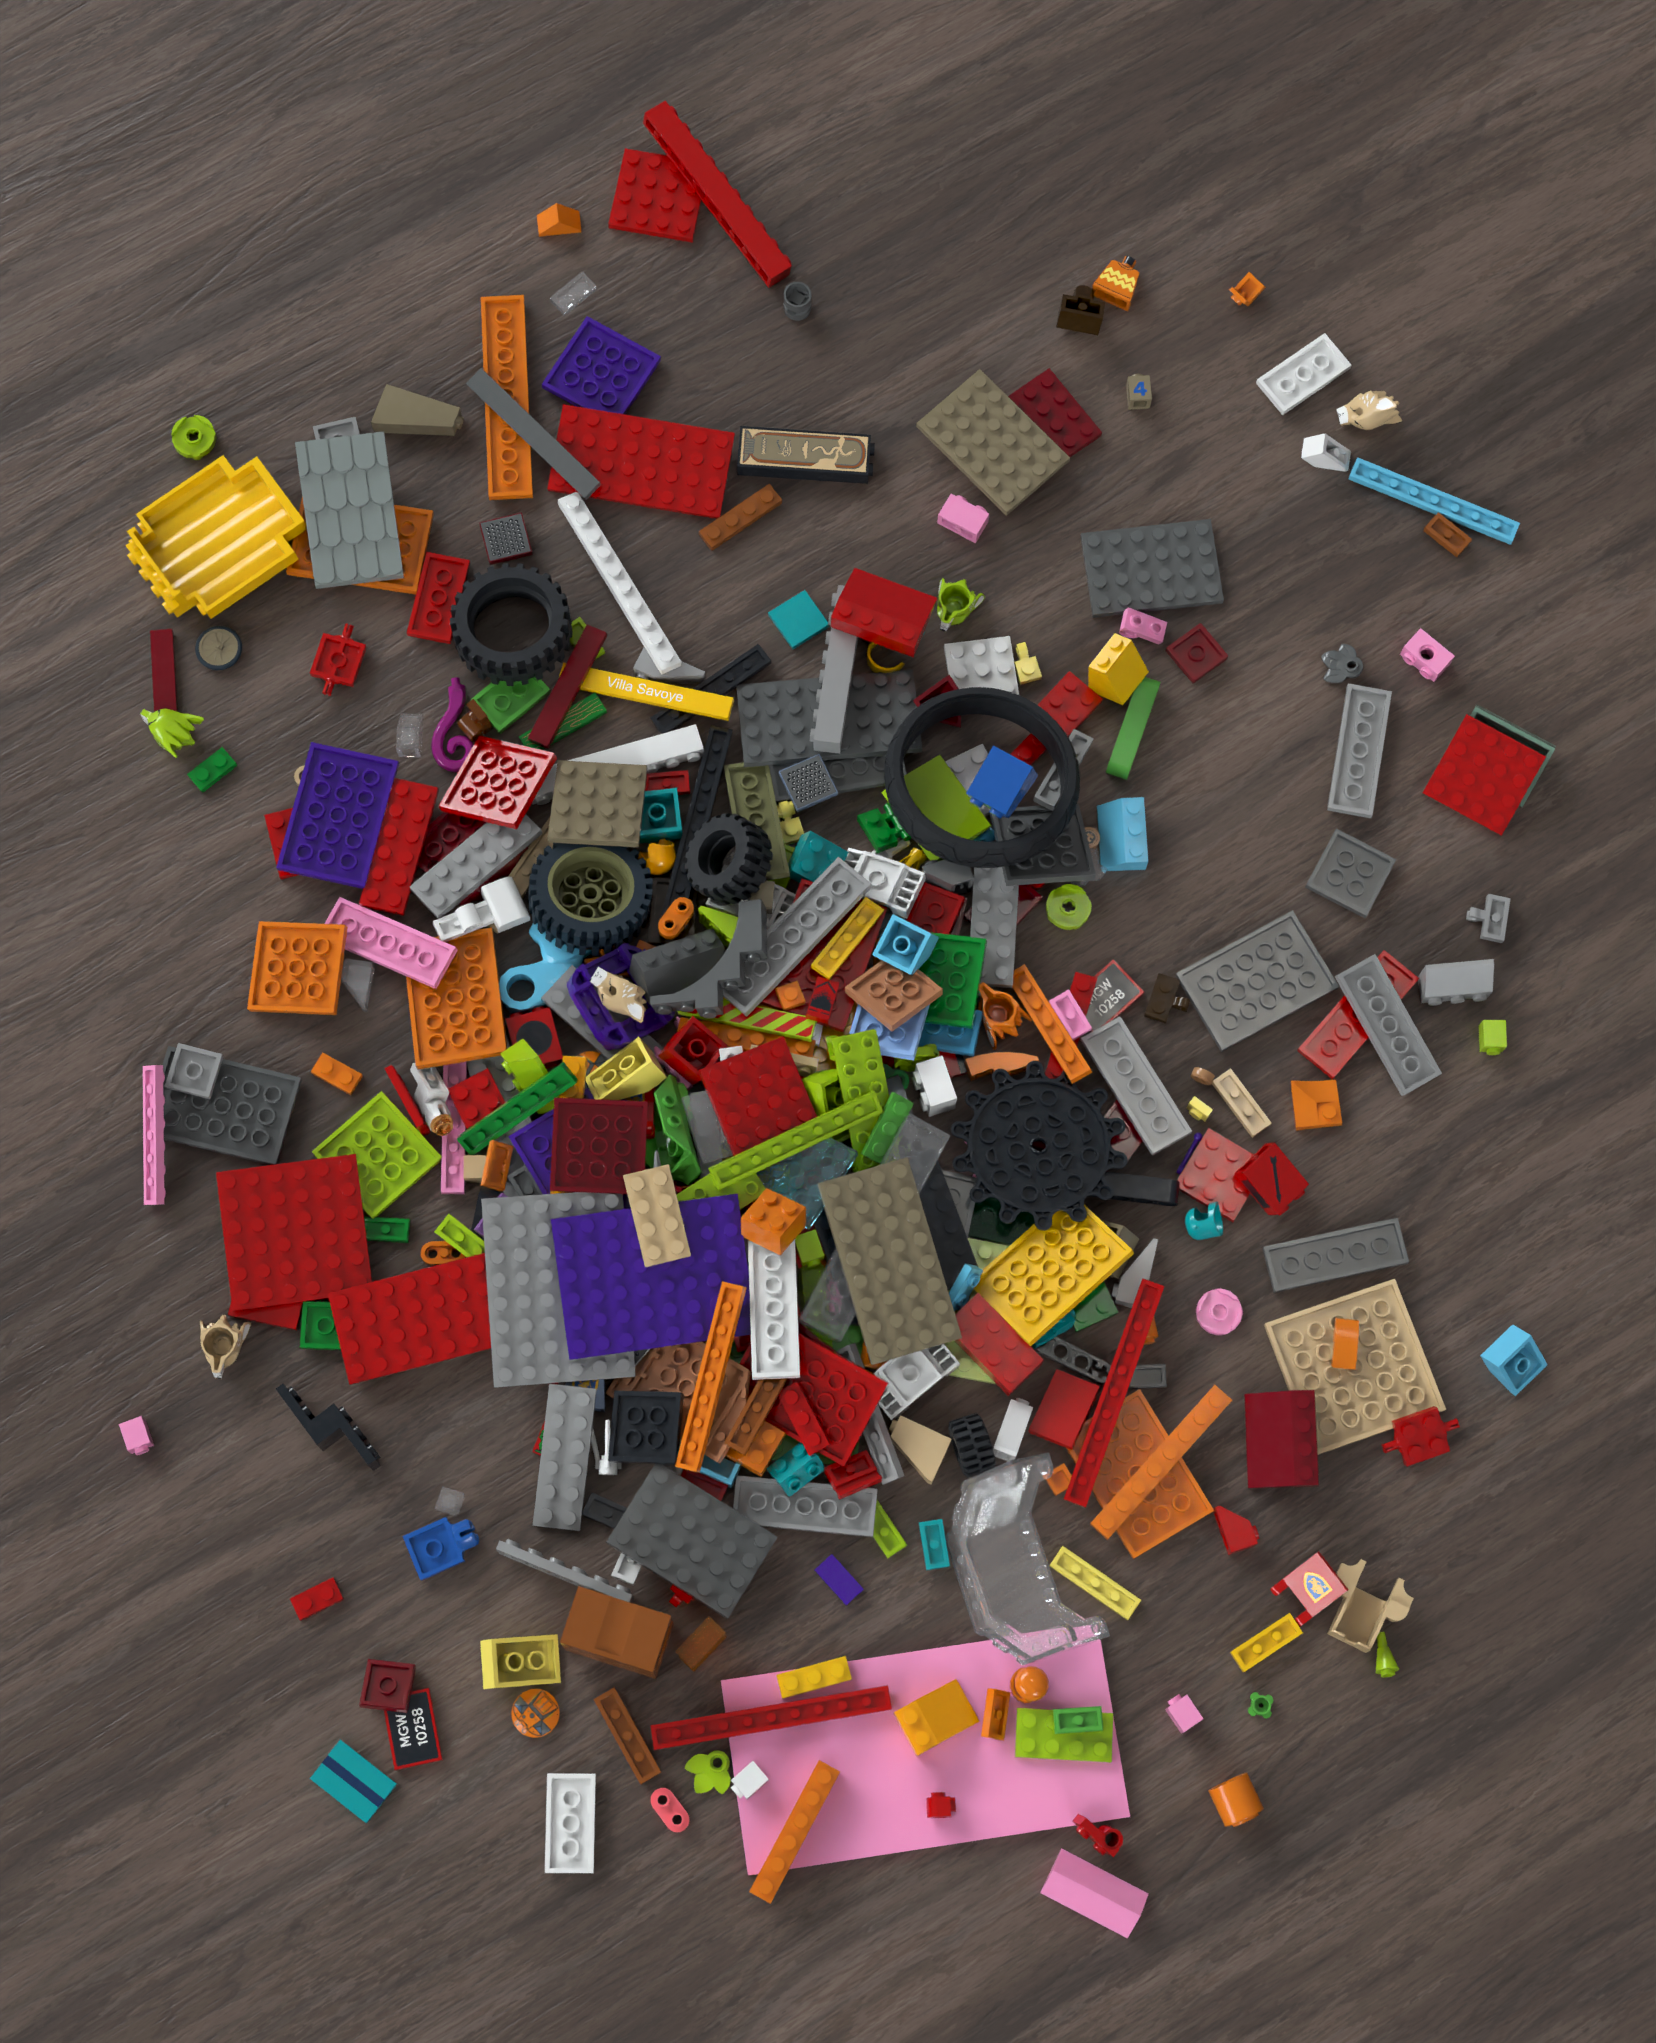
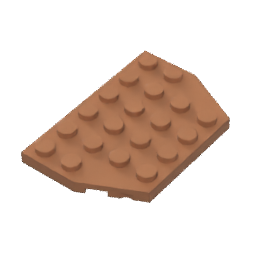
M704 1342L652 1348L635 1366L636 1377L614 1378L605 1394L614 1399V1391L682 1392L684 1394L680 1440H682L706 1344ZM730 1358L704 1454L721 1464L730 1449L724 1442L748 1400L751 1377L749 1369ZM744 1418L742 1419V1421H741V1423H740L738 1429L736 1430L734 1436L736 1435V1433L738 1432V1430L740 1429V1427H741L742 1424L744 1423Z

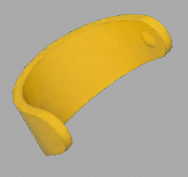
M872 642L869 645L867 663L874 673L900 671L905 665L903 662L893 668H884L877 665L870 656L872 649L877 644Z

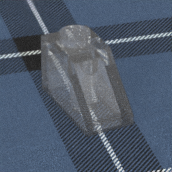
M401 713L396 737V750L399 757L421 758L423 714Z
M345 959L342 968V983L362 1011L367 1012L375 971L373 962Z

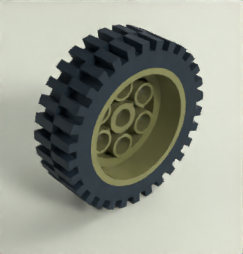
M553 843L552 849L548 845L544 849V856L542 854L538 855L536 864L534 863L529 878L528 903L534 925L538 923V931L541 934L546 931L545 939L549 942L555 938L556 947L561 949L566 944L567 952L573 953L574 948H578L579 955L584 956L586 955V950H592V956H598L599 949H603L604 954L611 952V946L617 949L623 944V941L630 944L633 941V935L635 937L639 936L641 927H645L650 914L653 882L652 878H650L649 867L646 868L645 859L643 857L638 859L639 852L636 849L630 852V847ZM613 890L615 891V893H609L607 891ZM565 903H571V904H573V905L568 906V905H565Z

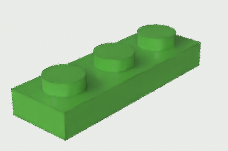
M891 1092L883 1108L884 1112L880 1114L861 1154L878 1164H884L914 1103L895 1092Z

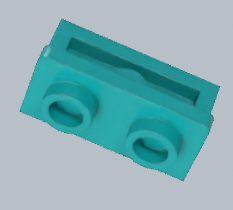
M800 1442L766 1469L782 1487L785 1494L790 1497L823 1472L825 1466L816 1453L809 1456L803 1443Z

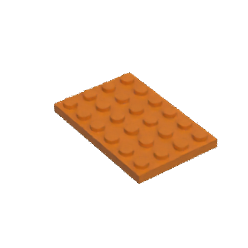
M302 497L299 514L306 522ZM394 505L404 578L352 585L416 595L434 513L432 510ZM305 530L293 539L291 548L297 555L298 560L288 566L286 572L287 575L314 579L308 533Z
M492 927L475 930L446 942L455 946L458 951L436 989L406 976L417 1070L501 1056L500 1053L507 1049Z
M1140 1389L1124 1399L1092 1489L1102 1509L1168 1437L1167 1432ZM1093 1417L1085 1421L1073 1449L1066 1448L1075 1464L1077 1463ZM1181 1457L1120 1525L1116 1532L1132 1559H1135L1212 1513L1214 1509Z

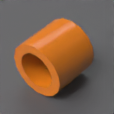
M1247 1772L1208 1790L1225 1827L1241 1825L1259 1816V1812L1264 1809Z

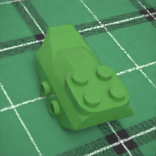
M671 1074L654 1092L655 1138L646 1139L645 1166L649 1169L654 1168V1155L657 1150L661 1166L669 1164L672 1179L683 1182L686 1185H691L702 1173L689 1127V1122L693 1118L688 1089L684 1083L677 1082L676 1077Z

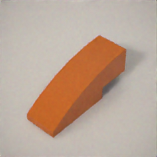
M995 1052L965 1059V1065L970 1081L993 1074L997 1069H1004L1012 1076L1026 1071L1029 1062L1039 1061L1037 1056L1023 1053Z

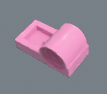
M1128 607L1123 613L1119 633L1127 638L1140 637L1153 643L1161 644L1163 643L1167 622Z

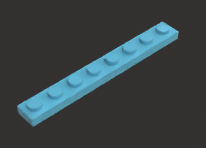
M1358 457L1348 478L1351 481L1435 515L1439 512L1450 521L1510 545L1520 525L1517 521Z

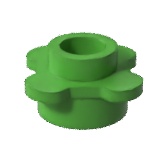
M1257 1692L1250 1695L1251 1707L1248 1708V1713L1251 1716L1260 1715L1265 1719L1269 1718L1272 1714L1270 1709L1274 1701L1271 1695H1259ZM1259 1703H1262V1704H1263V1707H1262V1708H1260V1707L1258 1706Z

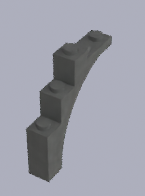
M762 900L739 902L738 920L733 938L722 958L705 976L674 994L650 996V1005L656 1013L667 1015L672 1011L692 1012L696 1009L699 1015L704 1018H715L716 1015H723V989L737 990L738 987H745V961L759 962L760 959H767V911Z

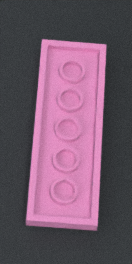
M339 897L325 924H343L348 927L345 950L434 989L438 987L458 951L453 945Z

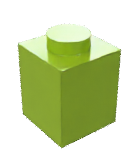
M1483 1020L1480 1023V1052H1486L1487 1055H1499L1500 1052L1505 1050L1507 1047L1506 1020Z
M816 1229L800 1234L795 1238V1247L801 1265H807L808 1268L820 1265V1260L824 1259V1253Z

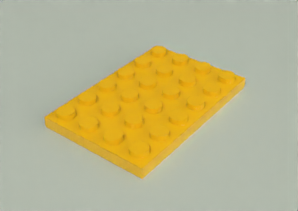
M1085 1205L1087 1217L1082 1222H1075L1066 1212L1058 1211L1053 1215L1052 1226L1048 1230L1041 1231L1033 1224L983 1269L978 1285L973 1288V1291L976 1294L979 1293L1030 1347L1134 1254L1133 1250Z

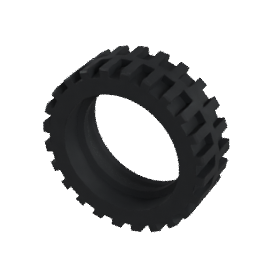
M504 563L502 568L495 570L491 566L487 568L488 572L483 575L480 572L474 574V581L472 583L466 581L462 585L464 592H457L455 596L456 605H452L450 610L452 615L450 625L455 646L461 661L466 662L467 669L471 672L476 669L478 677L482 680L489 677L492 684L499 685V681H506L507 686H514L516 681H522V685L529 684L528 679L534 677L537 681L542 679V673L546 670L550 673L555 670L554 663L556 661L562 663L565 658L564 650L569 651L571 646L570 638H572L573 634L567 597L565 593H562L558 582L552 584L549 574L545 572L542 576L539 574L538 568L532 566L528 570L521 563H517V567H509V563ZM511 597L526 598L537 602L545 608L549 617V628L545 635L529 648L516 652H499L485 647L476 638L474 632L476 618L487 606L498 600Z

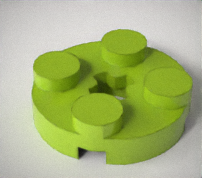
M203 416L183 417L173 426L172 442L180 455L186 458L200 460L215 446L216 433L212 423ZM198 433V439L190 441L189 435Z
M1065 884L1056 890L1054 889L1049 894L1046 902L1048 920L1055 926L1065 930L1079 929L1088 920L1091 913L1092 905L1086 892L1081 887L1073 884ZM1068 902H1071L1072 907L1075 909L1066 912L1062 905H1067Z
M927 1044L923 1047H918L914 1061L894 1057L895 1068L900 1066V1070L914 1072L917 1063L939 1057L937 1045Z

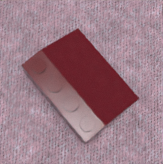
M1315 1390L1244 1394L1248 1488L1319 1487Z

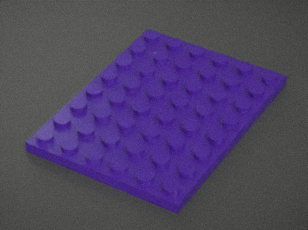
M738 1193L679 1201L678 1204L691 1256L646 1268L631 1208L551 1219L569 1360L707 1341L722 1281L747 1287L734 1337L751 1335L749 1273L744 1236L741 1234Z

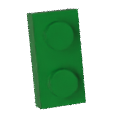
M221 747L187 775L203 793L233 770L237 764L226 750Z

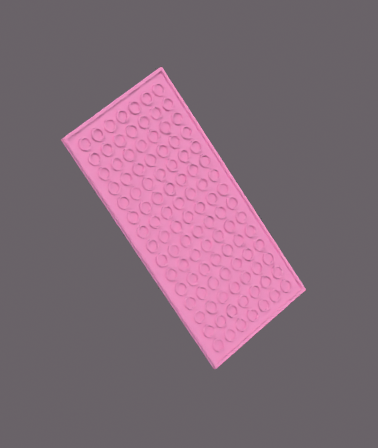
M1098 1624L847 1661L852 1680L782 1699L776 1675L792 1670L721 1680L725 1713L887 1685L892 1710L729 1738L734 1777L754 1761L769 1779L750 1798L746 1799L744 1796L739 1798L737 1796L748 1876L759 1874L819 1760L840 1771V1774L789 1869L1075 1826L1072 1820L1077 1814L1086 1817L1091 1823L1130 1817L1114 1716L1111 1763L1015 1757L1017 1708L1053 1710L1101 1706L1102 1713H1113ZM1028 1666L1042 1669L1049 1679V1688L1046 1695L1037 1701L1022 1703L1010 1693L1004 1741L981 1737L987 1689L992 1688L1011 1692L1010 1680L1018 1669ZM957 1679L980 1722L916 1757L893 1713ZM1014 1680V1689H1015V1692H1016V1694L1021 1698V1696H1020V1695L1017 1693V1691H1016V1688H1015V1680ZM933 1792H945V1796L955 1797L956 1812H951V1818H927L926 1798L931 1797Z

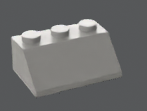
M1494 959L1425 965L1418 976L1421 1003H1428V1005L1434 1006L1442 1004V1001H1451L1452 1004L1464 1002V999H1473L1475 1002L1486 1000L1493 992Z

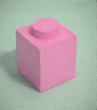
M142 1416L119 1424L127 1450L131 1454H144L149 1451V1447L154 1446L146 1419Z
M1178 1694L1168 1701L1170 1706L1165 1710L1181 1734L1203 1720V1717L1188 1695L1181 1697Z

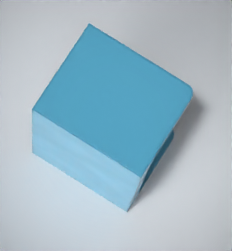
M704 1455L700 1473L732 1488L740 1471L741 1463H734L724 1458L721 1464Z

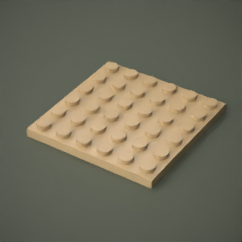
M1395 1279L1264 1324L1288 1390H1315L1318 1455L1394 1429L1391 1421L1433 1406L1438 1408L1439 1413L1446 1410ZM1335 1318L1359 1320L1356 1370L1333 1368L1331 1366Z

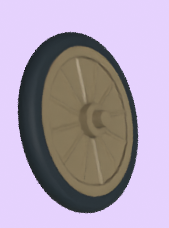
M225 626L208 628L196 641V656L200 663L209 669L224 670L230 668L241 656V639L231 628Z

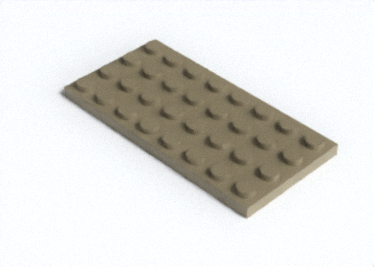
M908 1157L818 1183V1189L871 1365L962 1338Z

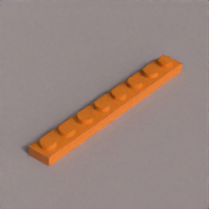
M722 1281L675 1467L700 1473L747 1287Z
M1214 1385L1095 1517L1090 1525L1108 1540L1230 1404L1232 1399Z

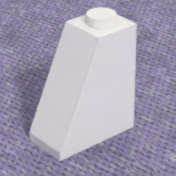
M1016 1398V1401L1011 1399L993 1447L995 1457L1011 1463L1014 1462L1033 1407L1029 1406L1028 1401Z

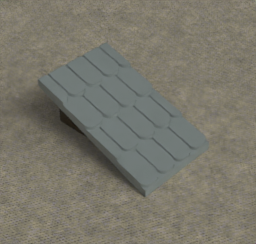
M384 431L295 442L316 589L404 578Z

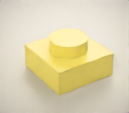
M1195 1096L1187 1106L1189 1114L1196 1120L1202 1119L1204 1122L1213 1111V1109Z

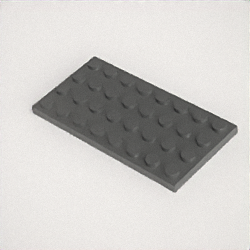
M913 670L852 675L840 754L814 751L813 742H810L811 728L815 729L816 722H813L814 709L819 708V703L816 702L817 689H822V683H819V678L737 685L744 767L799 763L817 754H820L822 760L886 755L889 744L898 727L917 708L913 701L916 698ZM921 734L909 747L907 753L922 752Z

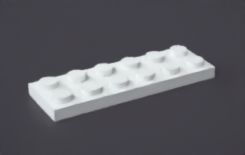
M795 1239L781 1256L748 1240L752 1379L800 1378Z

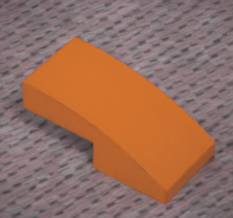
M1335 1318L1331 1362L1333 1368L1356 1370L1359 1320Z

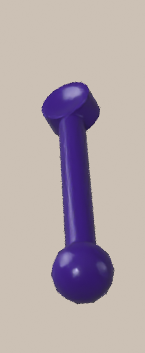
M1195 1133L1194 1141L1176 1172L1177 1174H1181L1198 1141L1202 1140L1203 1135L1201 1133Z

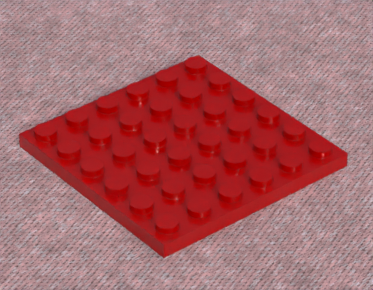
M356 1154L216 1172L233 1312L328 1299V1293L372 1282Z

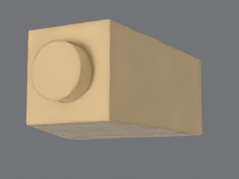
M900 1415L898 1421L893 1419L888 1430L891 1433L892 1443L927 1483L932 1484L952 1439Z

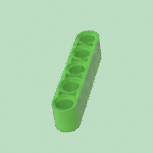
M1145 677L1133 692L1106 770L1107 774L1127 780L1156 698L1160 681Z

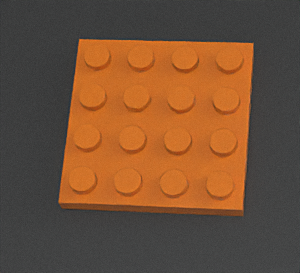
M259 921L247 1010L251 1012L337 1015L348 927L343 924Z

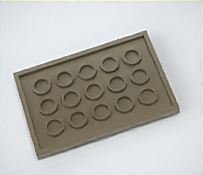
M980 369L916 424V427L1006 516L1070 461V457Z

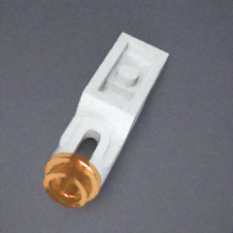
M413 1063L410 1071L418 1084L414 1093V1099L429 1129L439 1136H445L453 1129L451 1113L445 1104L449 1091L436 1067L417 1070L415 1063Z

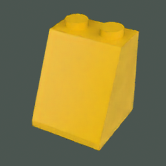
M1114 633L1089 665L1088 687L1098 695L1121 705H1124L1149 673L1131 639Z

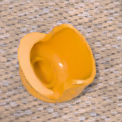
M660 839L658 844H649L648 852H639L638 859L642 857L645 859L646 868L649 867L653 875H663L674 867L676 852L674 843L669 840Z

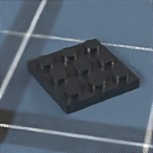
M614 1391L608 1461L614 1463L676 1464L680 1448L684 1394L682 1392Z

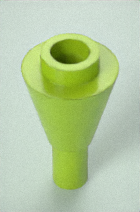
M1379 1632L1376 1638L1378 1645L1376 1674H1381L1383 1678L1392 1677L1399 1670V1667L1390 1648L1387 1646L1385 1632Z

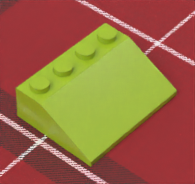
M941 755L904 776L906 787L916 806L930 821L943 830L965 839L974 840L992 826L979 807L969 802L971 798L966 794L967 791ZM885 789V790H884L883 792H881V793L883 794V796H884V797L886 798V800L888 801L887 793H886V789ZM919 845L930 861L938 860L939 862L944 860Z

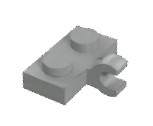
M1488 894L1484 910L1471 907L1470 911H1467L1466 920L1473 922L1482 921L1480 939L1499 943L1504 942L1511 898Z

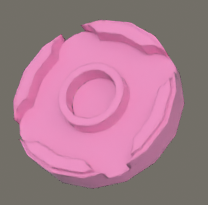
M1221 1288L1206 1292L1198 1301L1196 1307V1317L1200 1326L1208 1333L1214 1335H1226L1234 1331L1241 1322L1243 1315L1238 1297L1231 1291Z

